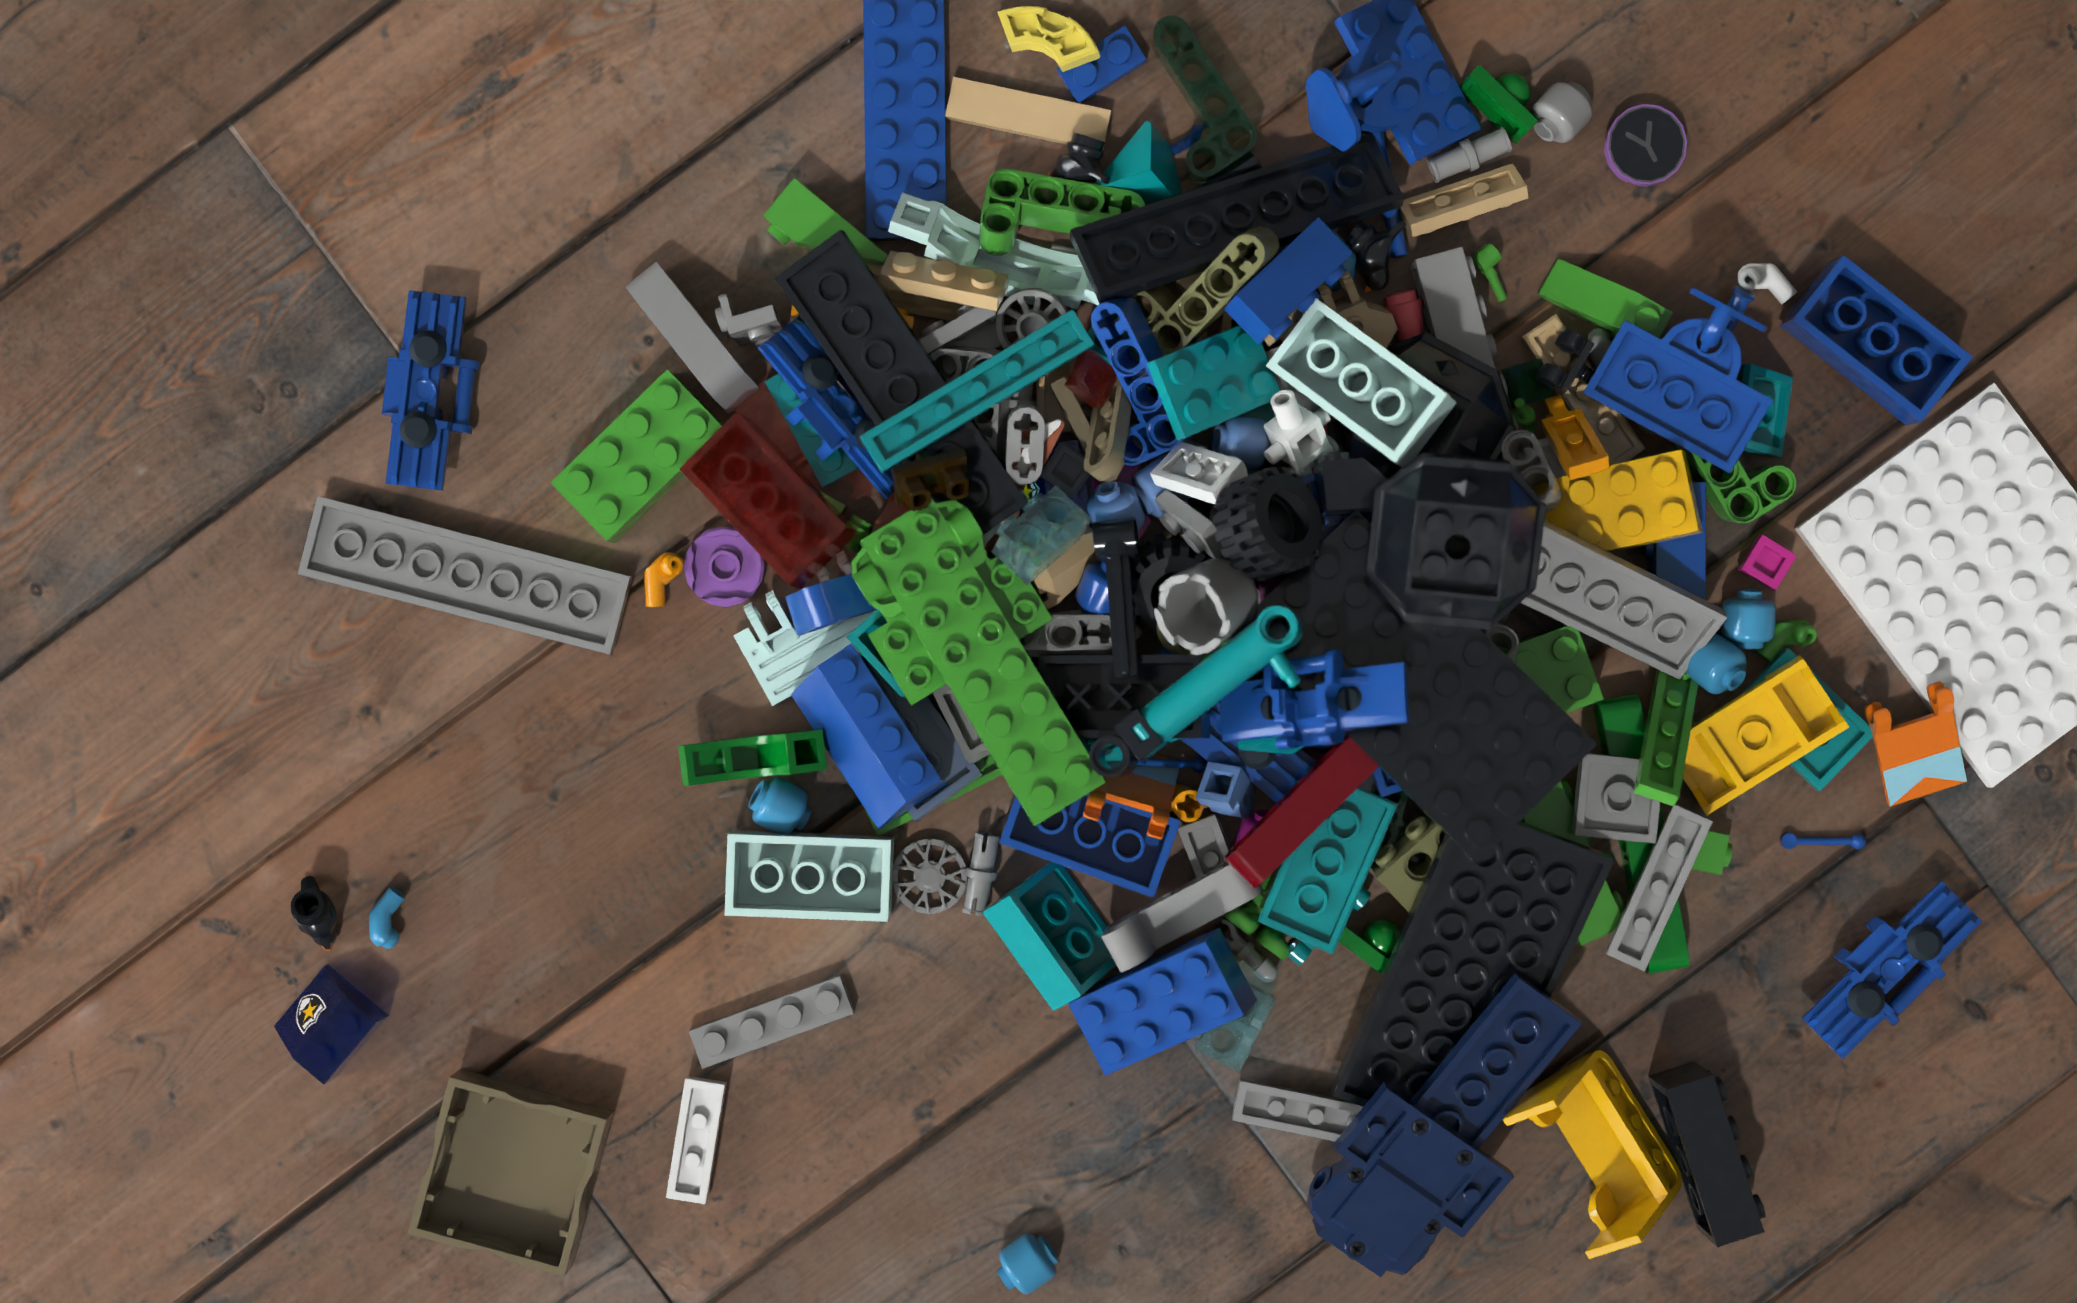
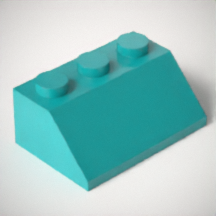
M1051 861L982 912L1053 1011L1082 996L1116 965L1101 938V934L1107 926L1062 865Z

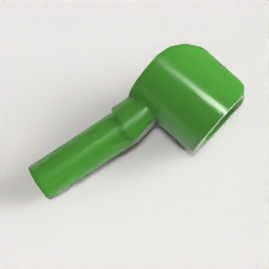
M1484 244L1474 253L1473 262L1476 268L1485 274L1498 302L1507 299V295L1493 266L1502 259V256L1494 245Z

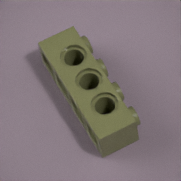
M1428 815L1412 821L1407 826L1405 835L1393 845L1387 844L1381 848L1371 865L1376 878L1408 912L1411 911L1443 841L1442 838H1439L1442 829ZM1426 853L1422 863L1418 865L1408 864L1409 859L1414 854Z

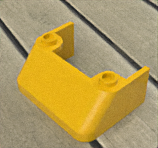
M1597 1050L1580 1057L1530 1088L1502 1119L1506 1126L1528 1118L1540 1127H1547L1556 1122L1595 1184L1596 1189L1589 1198L1588 1212L1590 1218L1597 1224L1601 1232L1585 1251L1589 1259L1641 1243L1681 1189L1682 1176L1677 1163L1615 1063L1602 1050Z

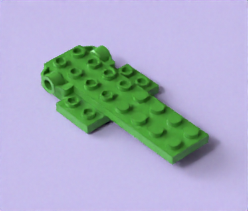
M931 498L932 503L927 508L914 512L910 510L860 540L863 548L851 562L852 577L868 604L880 611L887 622L868 634L911 706L946 684L948 685L1033 826H1036L1106 782L1101 775L1093 770L1088 752L1019 641L1053 620L1017 559L1012 551L1008 549L990 560L984 549L983 533L969 509L957 501L951 500L935 503Z

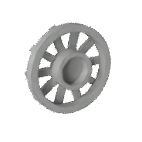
M1026 288L1010 295L1001 305L996 317V333L1002 347L1006 349L1057 319H1049L1048 317L1055 308L1058 309L1061 316L1067 313L1068 309L1061 298L1042 288ZM1025 296H1035L1033 309L1029 308L1024 298ZM1041 298L1051 302L1044 311L1040 310ZM1018 300L1024 313L1020 314L1009 308V305ZM1007 314L1017 319V324L1004 326V315ZM1017 331L1019 337L1011 344L1005 332Z

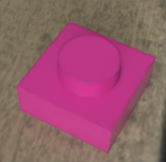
M1761 534L1757 536L1737 570L1768 589L1776 590L1797 555Z

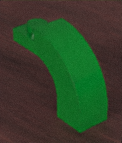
M823 729L747 736L678 746L683 786L827 770Z

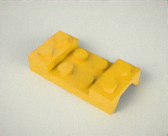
M1799 655L1765 676L1764 681L1697 723L1692 722L1683 779L1705 814L1709 815L1848 729L1849 725L1832 703L1805 660Z

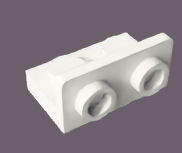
M1184 442L1174 447L1150 473L1156 486L1215 504L1217 499L1222 498L1220 493L1225 487L1248 476L1247 468L1239 458Z

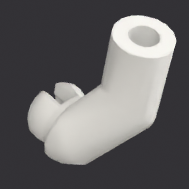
M1749 263L1738 272V283L1742 288L1747 290L1769 289L1780 304L1785 303L1797 293L1794 286L1778 267L1772 263Z

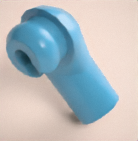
M392 886L386 890L369 913L370 939L376 946H382L385 949L393 948L399 941L400 935L397 929L392 928L391 917L406 899L403 893Z

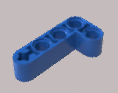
M1131 296L1102 302L1094 308L1091 315V323L1138 418L1136 422L1129 426L1124 454L1125 465H1138L1173 449L1186 438L1177 441L1175 434L1167 429L1165 420L1169 419L1158 394V398H1156L1148 391L1147 383H1151L1154 386L1155 383L1147 363L1164 355L1139 304ZM1117 313L1119 319L1116 320L1113 317V314ZM1127 331L1128 336L1123 338L1122 334ZM1129 345L1136 348L1139 352L1140 361L1135 360L1130 355ZM1132 435L1139 438L1142 442L1143 450L1134 445Z
M852 574L806 587L785 597L797 636L877 610L868 604L855 583Z

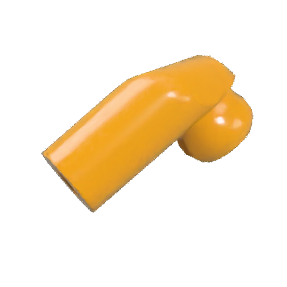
M672 552L663 553L644 571L646 607L666 606L665 586L680 574L684 567L683 560L679 555Z

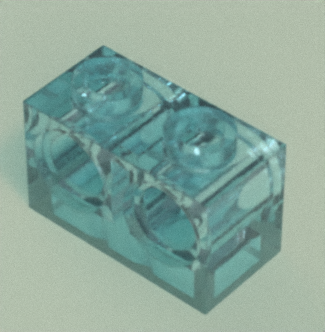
M1054 486L1044 496L1040 492L1035 494L1024 506V513L1019 518L1011 515L996 531L999 539L992 552L1027 585L1080 540L1092 520L1057 486ZM1020 541L1027 543L1030 547L1025 546Z
M1251 983L1249 985L1257 1001L1244 1016L1193 1037L1196 1039L1194 1043L1196 1051L1237 1072L1241 1071L1277 1001L1274 995ZM1219 1029H1227L1233 1033L1231 1044L1225 1048H1217L1211 1043L1213 1033Z

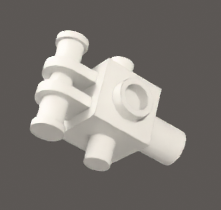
M1282 390L1272 396L1270 402L1276 416L1263 425L1271 443V446L1264 451V456L1272 465L1281 459L1290 464L1291 466L1287 469L1290 470L1291 474L1297 473L1301 477L1312 474L1311 468H1314L1321 461H1325V455L1339 452L1337 443L1332 437L1326 435L1323 427L1331 421L1330 416L1323 408L1312 413L1299 405L1294 393L1290 390Z

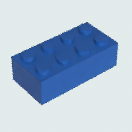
M1845 255L1827 264L1779 325L1905 425L1922 422L1973 358L1972 355Z
M1088 793L1043 822L1033 826L1015 796L999 841L1000 844L1154 898L1181 822L1179 818L1170 814L1163 839L1160 840L1146 835L1151 812L1105 799L1099 821L1083 817Z
M1217 928L1144 961L1129 970L1094 984L1082 996L1069 1002L1068 1005L1106 1076L1244 1016L1256 1003L1257 999L1221 929Z

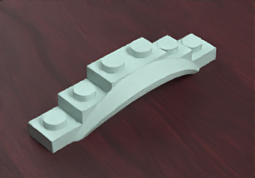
M902 192L890 221L888 232L927 245L924 256L934 260H947L954 264L978 269L987 268L994 272L1008 274V288L1005 293L1007 297L1018 290L1042 288L1057 297L1059 296L1065 306L1077 310L1081 300L1099 305L1077 255L1044 248L1016 239L1013 249L1008 254L1002 256L987 254L979 244V223L968 219L940 202L925 201ZM1025 296L1027 304L1034 306L1035 296Z

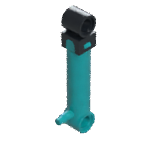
M1271 606L1263 610L1254 622L1142 709L1134 710L1116 724L1114 728L1120 736H1103L1097 739L1089 752V761L1093 770L1104 777H1124L1130 774L1136 767L1138 760L1144 761L1151 758L1169 744L1171 738L1268 663L1279 677L1285 680L1289 687H1295L1300 683V678L1296 674L1295 668L1282 652L1296 646L1301 640L1304 630L1300 616L1293 610L1282 606ZM1284 616L1290 623V630L1286 637L1276 640L1270 633V625L1275 618ZM1112 745H1117L1123 755L1121 764L1116 768L1110 767L1105 760L1106 751Z

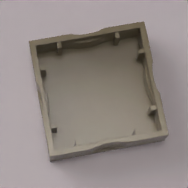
M458 1070L448 1080L434 1132L435 1140L432 1159L422 1178L407 1234L460 1249L486 1251L511 1263L565 1277L574 1265L615 1111L470 1071Z

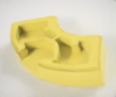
M1019 6L998 11L1012 52L1022 50L1043 52L1056 61L1062 72L1101 58L1090 34L1071 17L1067 18L1039 6Z

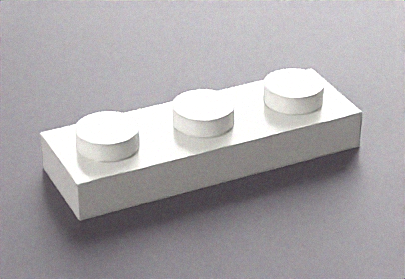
M692 1076L685 1078L666 1198L699 1204L707 1203L727 1082Z

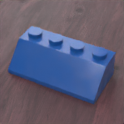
M853 644L848 645L818 665L791 694L814 730L823 729L825 748L878 829L883 828L947 784L863 655Z

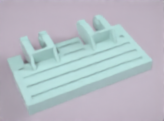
M842 551L836 554L837 563L842 572H845L846 575L852 574V565L846 553ZM822 563L814 567L820 582L832 579L827 567H824ZM772 590L765 594L766 602L771 611L776 615L782 628L770 634L761 619L762 616L759 610L750 602L743 606L761 641H756L749 627L733 636L772 706H775L791 697L795 689L818 665L852 644L846 637L873 612L797 636L794 624L778 596Z

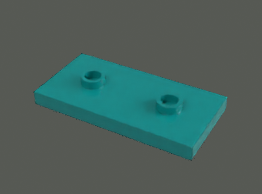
M1358 787L1281 864L1257 922L1333 954L1398 804Z

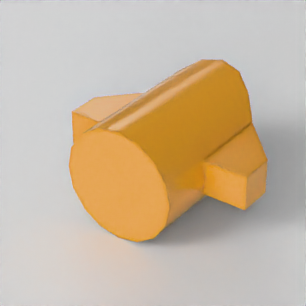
M1183 784L1175 785L1170 814L1185 822H1194L1201 816L1203 809L1209 806L1199 803L1196 799L1197 791Z

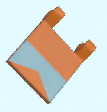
M1941 681L1932 683L1926 688L1934 711L1932 714L1891 726L1890 711L1887 708H1882V704L1879 701L1870 703L1864 708L1873 735L1886 802L1890 807L1967 782L1953 712L1954 695L1950 688H1944V684Z
M1155 754L1151 757L1158 759H1173L1159 754ZM1122 760L1108 763V765L1116 768L1121 764ZM1141 766L1135 767L1130 774L1124 777L1102 776L1106 783L1089 793L1083 817L1099 821L1105 799L1151 812L1146 835L1162 840L1170 817V808L1179 768Z

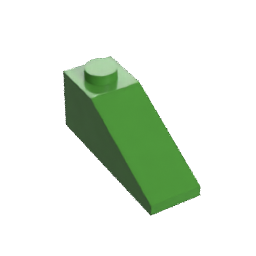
M795 178L763 215L767 222L771 224L767 231L783 245H786L790 240L799 248L813 250L839 230H844L866 263L883 266L888 257L885 252Z
M1559 258L1556 260L1537 294L1590 325L1607 330L1610 336L1614 338L1625 320L1659 338L1673 314L1672 311L1638 292Z

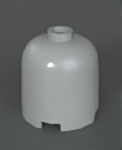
M1217 558L1201 562L1177 573L1160 585L1159 607L1155 608L1154 614L1159 629L1168 642L1172 645L1178 643L1185 649L1192 650L1191 654L1200 655L1213 651L1247 627L1253 621L1258 610L1259 594L1254 579L1246 575L1245 568L1237 570L1230 565L1231 560Z

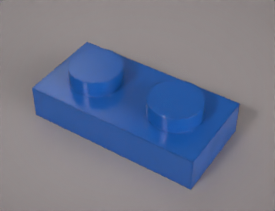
M1125 25L1096 43L1101 58L1062 72L1060 67L1057 68L1059 77L1076 103L1082 104L1146 63V57Z

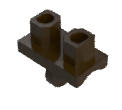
M924 448L915 453V461L891 467L895 489L894 498L898 506L907 504L913 512L927 508L932 503L931 497L945 493L947 498L952 501L966 498L969 495L967 456L963 448L934 456H929L927 449Z

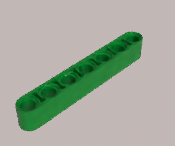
M1636 693L1604 698V700L1594 703V713L1602 755L1640 759L1646 726L1638 695ZM1661 805L1659 811L1657 837L1664 823ZM1618 840L1629 898L1654 843ZM1678 899L1645 970L1647 975L1689 967V954Z

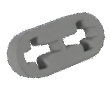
M1027 403L1019 404L1009 413L1006 438V471L1014 482L1023 485L1036 481L1041 475L1045 434L1042 412L1036 406ZM1027 413L1031 415L1032 421L1038 422V425L1030 428L1029 440H1021V427L1014 425V422L1021 421L1023 414ZM1021 448H1029V461L1036 463L1035 467L1028 468L1027 474H1021L1018 466H1012L1013 462L1020 461Z

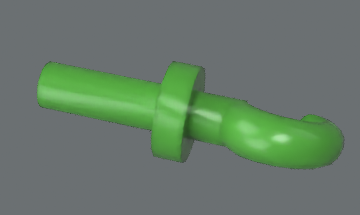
M1518 398L1514 402L1517 409L1515 412L1516 422L1520 426H1526V430L1535 435L1534 421L1536 414L1533 408L1526 406L1522 398Z

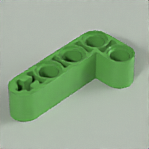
M1000 169L990 176L987 183L980 220L979 244L987 254L1002 256L1008 254L1013 249L1019 225L1070 234V229L1145 206V203L1140 195L1130 190L1012 169ZM1000 194H1008V195H1011V196H1010V197H1003V196H1000ZM1040 201H1047L1050 204H1043ZM1079 208H1087L1091 211H1082ZM1001 228L1004 229V231H994L992 229Z
M1675 444L1678 450L1682 449L1686 452L1689 469L1696 481L1706 482V498L1720 519L1727 522H1751L1789 499L1796 489V478L1789 468L1779 465H1761L1746 473L1739 460L1731 473L1724 470L1722 477L1715 481L1710 474L1712 463ZM1775 473L1778 477L1779 485L1777 490L1770 494L1765 487V481L1767 476ZM1740 494L1744 500V508L1738 515H1734L1730 508L1731 500L1735 495Z

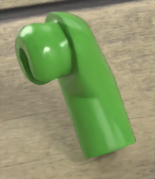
M1802 619L1778 621L1775 624L1774 637L1770 641L1764 642V647L1756 649L1755 653L1772 663L1783 646L1811 645L1817 637V631L1808 621Z

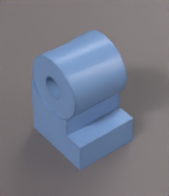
M1208 762L1196 799L1201 805L1209 806L1213 813L1246 818L1253 806L1254 789L1241 767Z

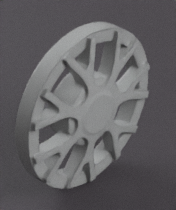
M936 838L916 840L899 853L893 865L892 884L895 893L903 904L916 912L924 914L943 912L955 905L964 893L967 884V876H965L966 864L959 851L946 841ZM927 845L926 851L923 852L919 846ZM930 845L943 848L939 862L928 859ZM915 848L924 860L917 866H914L906 857ZM946 850H948L952 855L949 857H945ZM956 858L960 870L946 874L943 864ZM903 859L907 863V866H900ZM898 871H914V881L899 882ZM961 873V880L954 877ZM945 879L960 885L955 895L941 888ZM900 886H906L907 889L903 892ZM914 886L923 891V894L916 903L906 897V894ZM938 891L942 905L929 907L928 893ZM944 896L951 899L945 903ZM921 901H925V906L919 905Z

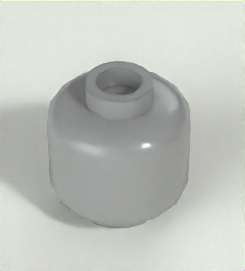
M1557 82L1551 85L1534 103L1531 109V114L1538 120L1534 125L1537 135L1548 142L1567 143L1573 140L1592 117V101L1589 93L1575 82Z

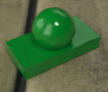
M1479 64L1459 87L1463 95L1496 127H1503L1509 139L1515 144L1538 122L1524 107L1530 97V84L1525 76L1518 72H1505L1494 79Z
M1378 919L1366 926L1363 938L1345 926L1339 943L1382 974L1401 931L1394 922L1388 919Z

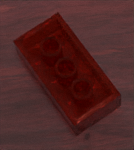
M736 412L680 468L683 474L790 586L802 589L858 533L854 526L754 421L739 412Z

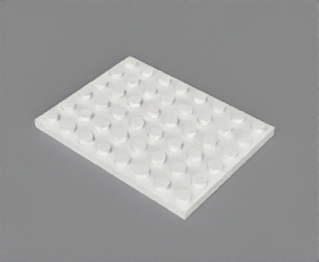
M1991 383L1794 529L1931 713H1934L1927 695V686L1941 681L1944 684V688L1948 687L1952 690L1954 695L1953 712L1961 753L1985 786L1993 788L2077 725V493L1997 385Z

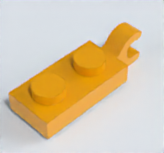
M1559 394L1543 399L1549 414L1545 415V419H1541L1542 431L1569 480L1610 469L1609 456L1581 408L1568 411Z

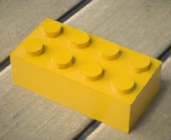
M1682 449L1610 465V469L1574 480H1569L1567 475L1557 477L1556 479L1562 493L1561 501L1555 509L1545 515V521L1609 553L1703 533L1686 452ZM1539 483L1532 489L1538 495H1542L1547 491L1549 484Z

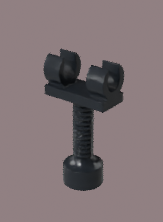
M1566 328L1564 332L1561 331L1554 343L1562 351L1574 355L1565 373L1558 367L1546 363L1545 366H1541L1535 377L1539 383L1553 389L1559 395L1568 392L1575 378H1578L1580 381L1582 380L1583 383L1585 382L1588 385L1595 373V370L1584 364L1595 343L1585 340L1579 333Z

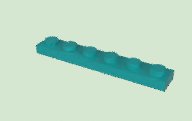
M1072 309L860 436V439L880 472L884 473L892 466L899 464L1092 348L1094 343Z

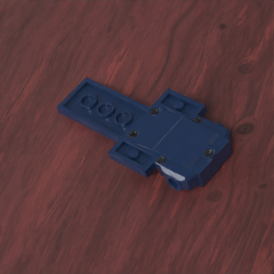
M1514 973L1411 1100L1384 1082L1334 1142L1333 1145L1336 1152L1344 1157L1341 1161L1330 1167H1323L1315 1175L1309 1188L1307 1204L1310 1213L1314 1217L1312 1221L1317 1235L1379 1277H1382L1386 1271L1401 1275L1408 1273L1425 1257L1436 1236L1444 1226L1463 1238L1514 1178L1509 1168L1479 1147L1582 1025L1580 1019L1520 975Z

